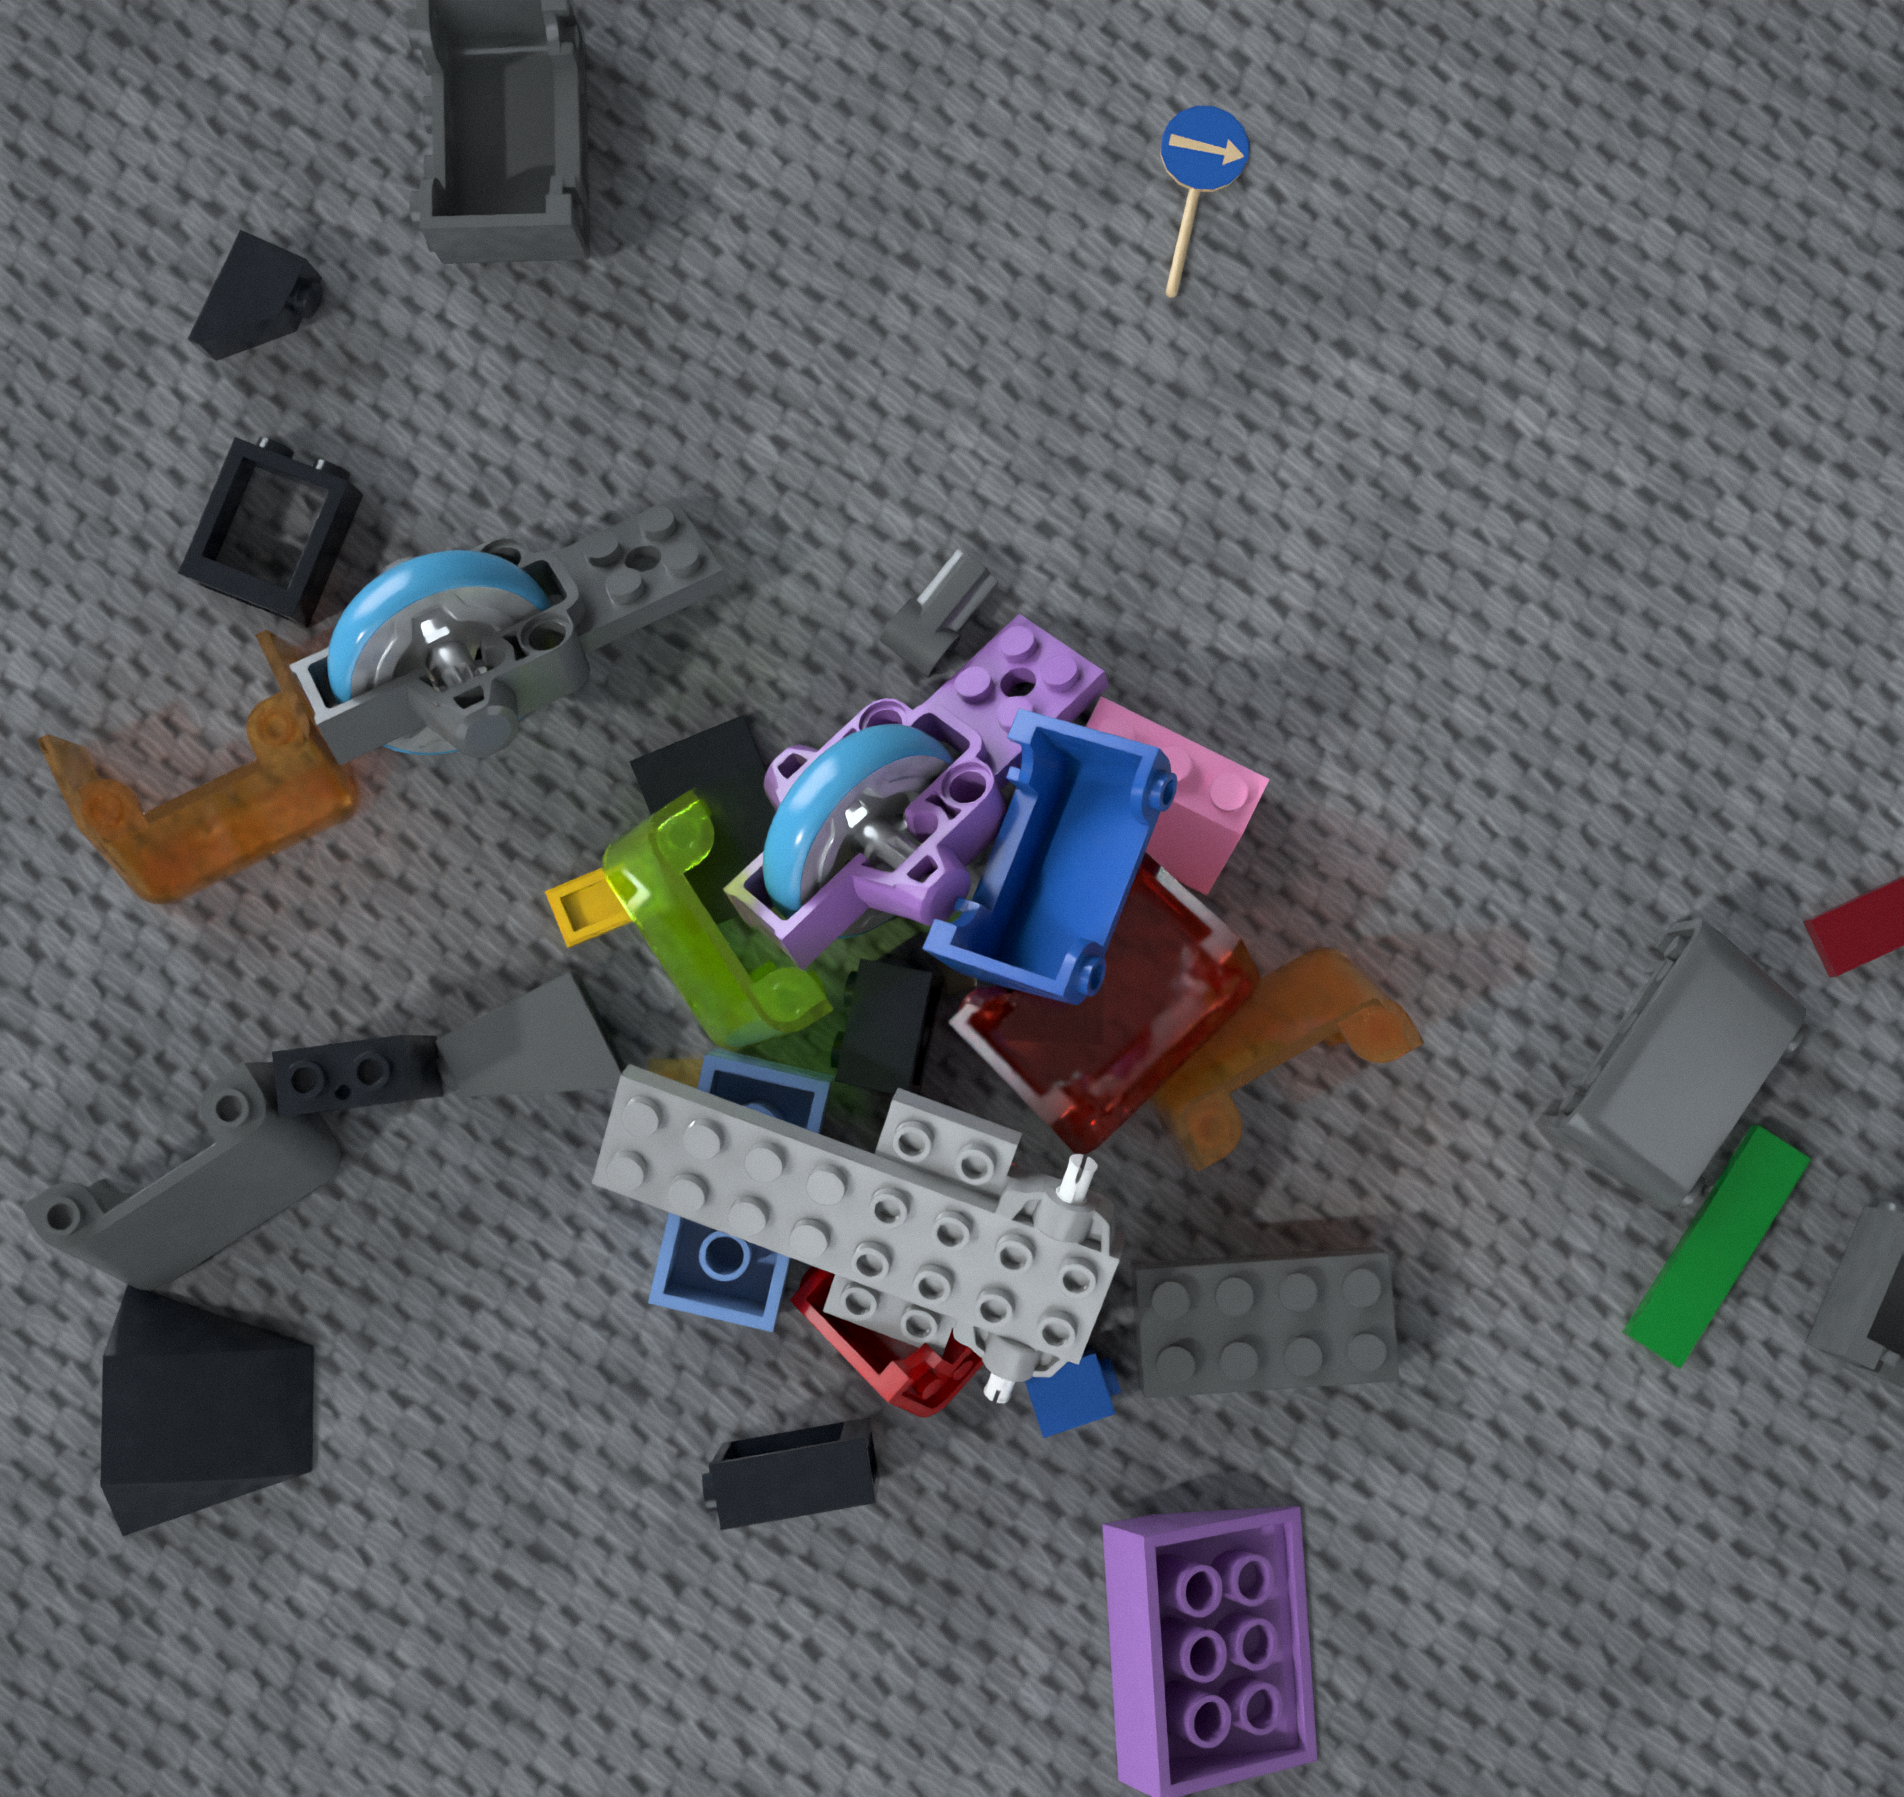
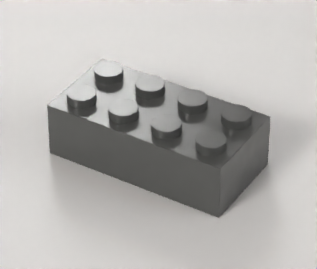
M1361 1247L1130 1263L1139 1389L1144 1398L1399 1381L1390 1254L1378 1247Z

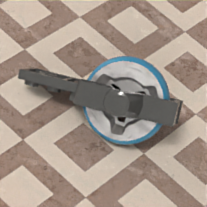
M673 498L554 553L539 551L532 554L527 544L521 539L513 536H503L492 539L468 551H441L419 557L408 556L386 566L380 575L366 585L346 607L332 633L329 647L292 663L289 667L315 713L313 718L339 766L381 746L408 754L437 755L459 751L472 758H485L498 753L510 745L516 738L519 730V720L526 714L569 695L584 685L590 674V667L585 654L720 592L729 586L723 568L680 504ZM647 563H658L654 568L645 572L636 570L641 565ZM560 595L564 601L552 606L548 597ZM481 647L483 659L475 660L477 648Z

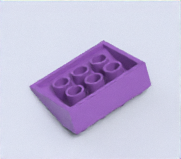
M1300 1506L1152 1514L1103 1523L1118 1781L1151 1797H1179L1318 1761Z

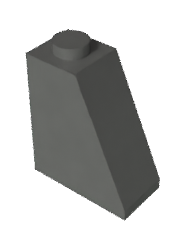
M571 971L435 1041L442 1054L436 1058L437 1068L447 1086L452 1091L459 1088L463 1097L616 1089L620 1075L627 1067L579 973Z

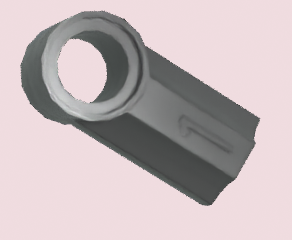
M957 549L938 574L934 576L916 600L912 597L896 613L882 633L880 641L925 677L930 678L937 671L934 666L947 649L953 651L962 636L959 633L998 586V580L975 558Z

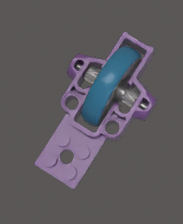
M1018 614L922 705L912 710L896 699L883 698L873 701L863 708L820 750L799 744L788 747L773 760L765 774L763 785L765 794L774 807L776 814L767 834L764 851L723 888L724 892L743 921L750 927H756L784 951L790 957L793 964L801 971L812 963L835 939H846L862 935L881 926L896 915L932 926L934 919L945 922L956 913L954 907L958 897L966 899L969 893L971 879L965 867L998 836L1008 807L1001 789L1010 782L1006 778L1010 766L1021 769L1022 764L1021 745L1013 743L1007 738L1018 708L1071 723L1109 687L1105 671L1021 614ZM1024 682L1035 684L1032 691L1025 696H1007L1009 690L1017 684ZM940 741L948 743L962 755L954 761L951 754ZM847 860H851L846 866H844ZM774 906L785 920L780 919L770 909Z

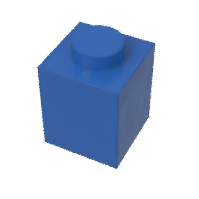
M1092 1346L1085 1348L1079 1365L1068 1361L1052 1377L1032 1376L1031 1379L1025 1381L1043 1438L1116 1414L1110 1397L1120 1394L1121 1390L1110 1357L1098 1360Z

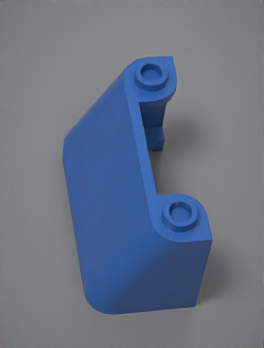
M1018 708L1007 736L1011 742L1020 744L1022 748L1021 769L1010 766L1006 776L1016 787L1015 793L972 901L958 897L954 909L961 916L952 923L934 919L923 950L957 973L992 984L1078 1005L1087 996H1094L1103 983L1106 973V961L1104 959L1160 812L1168 810L1174 800L1177 790V776L1171 772L1169 759L1158 747Z

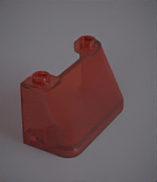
M1147 852L1144 853L1104 957L1106 961L1105 977L1099 991L1094 996H1087L1080 1004L1073 1005L1019 990H1014L1010 994L999 985L987 989L980 987L964 998L958 1008V1013L948 1022L1074 1154H1088L1103 1144L1252 998L1260 982V973L1243 940Z

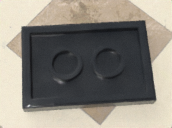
M743 715L629 761L699 932L740 916L723 888L764 851L767 834L776 814L774 807L765 794L763 786L767 771Z

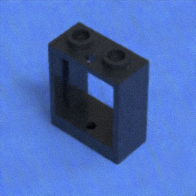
M260 436L255 445L234 437L178 574L196 585L308 628L363 494L348 481L351 473L333 463L316 458L313 467L293 460L295 452L274 440ZM255 467L327 494L288 589L216 562Z
M397 1035L273 1051L272 1057L279 1117L443 1097L441 1074L436 1065V1058L439 1057L438 1046L435 1042L437 1036Z
M869 1417L722 1443L714 1459L709 1463V1473L702 1475L703 1495L707 1512H718L721 1530L876 1503L880 1481Z

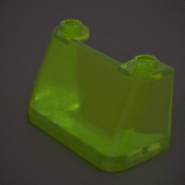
M695 787L612 841L607 846L602 857V870L608 884L709 1038L717 1046L726 1050L741 1051L804 1029L833 1011L834 1008L829 992L813 968L807 972L797 967L778 968L769 959L747 973L683 875L685 871L698 864L709 854L714 843V827L709 817L713 813Z

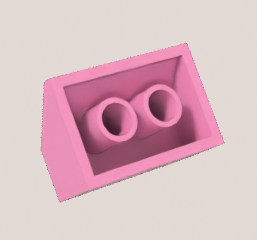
M1101 696L1086 727L1160 748L1170 761L1171 772L1177 776V790L1174 800L1168 810L1160 812L1141 864L1207 896L1240 840L1270 779Z

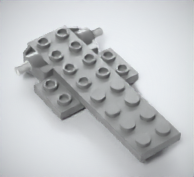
M629 1064L620 1075L592 1180L594 1185L835 1274L823 1309L825 1313L919 1348L924 1343H927L941 1356L944 1353L953 1328L954 1338L982 1357L986 1368L991 1371L989 1380L984 1387V1394L989 1400L993 1401L996 1390L1000 1391L997 1403H1006L1010 1400L1015 1382H1024L1031 1379L1032 1376L1052 1377L1068 1361L1079 1365L1118 1266L1126 1237L1125 1232L1115 1229V1206L1112 1201L1088 1189L1094 1172L1097 1170V1163L1092 1158L1087 1157L1082 1170L1080 1165L1083 1155H1071L1063 1179L1025 1170L1011 1164L1022 1135L1021 1132L900 1088L897 1089L892 1099L875 1153L872 1154Z

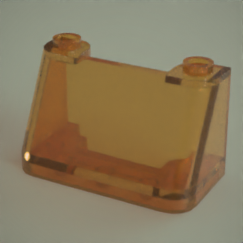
M1320 947L1305 952L1148 1041L1138 1050L1134 1058L1133 1075L1136 1084L1181 1163L1199 1172L1232 1152L1242 1136V1121L1229 1093L1321 1041H1324L1327 1047L1339 1043H1347L1358 1057L1374 1063H1386L1396 1060L1424 1044V1041L1407 1012L1346 954L1335 948Z

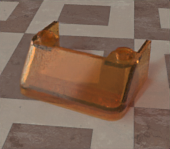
M264 630L255 636L280 686L281 692L258 703L249 714L246 732L257 759L147 812L144 811L138 796L129 786L115 780H100L85 746L50 734L37 739L78 829L129 888L143 901L157 905L177 903L347 821L359 807L361 788L349 762L339 766L313 718L315 713L289 667L290 664L301 660L295 647L268 630Z

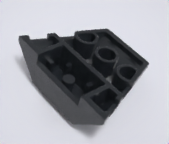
M127 1285L103 1354L100 1486L122 1536L312 1472L314 1345L242 1321L238 1322L202 1310L200 1307L148 1292V1290H140Z

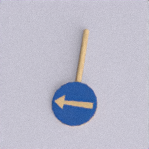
M1197 105L1180 111L1168 122L1161 137L1160 156L1166 172L1179 185L1189 189L1166 287V295L1169 298H1174L1178 293L1200 192H1213L1229 186L1241 175L1249 158V140L1242 124L1231 113L1215 106Z

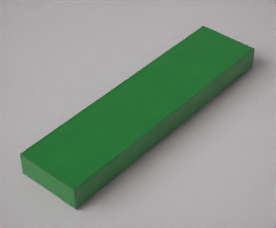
M1752 1125L1622 1333L1674 1367L1681 1369L1811 1159L1763 1127Z

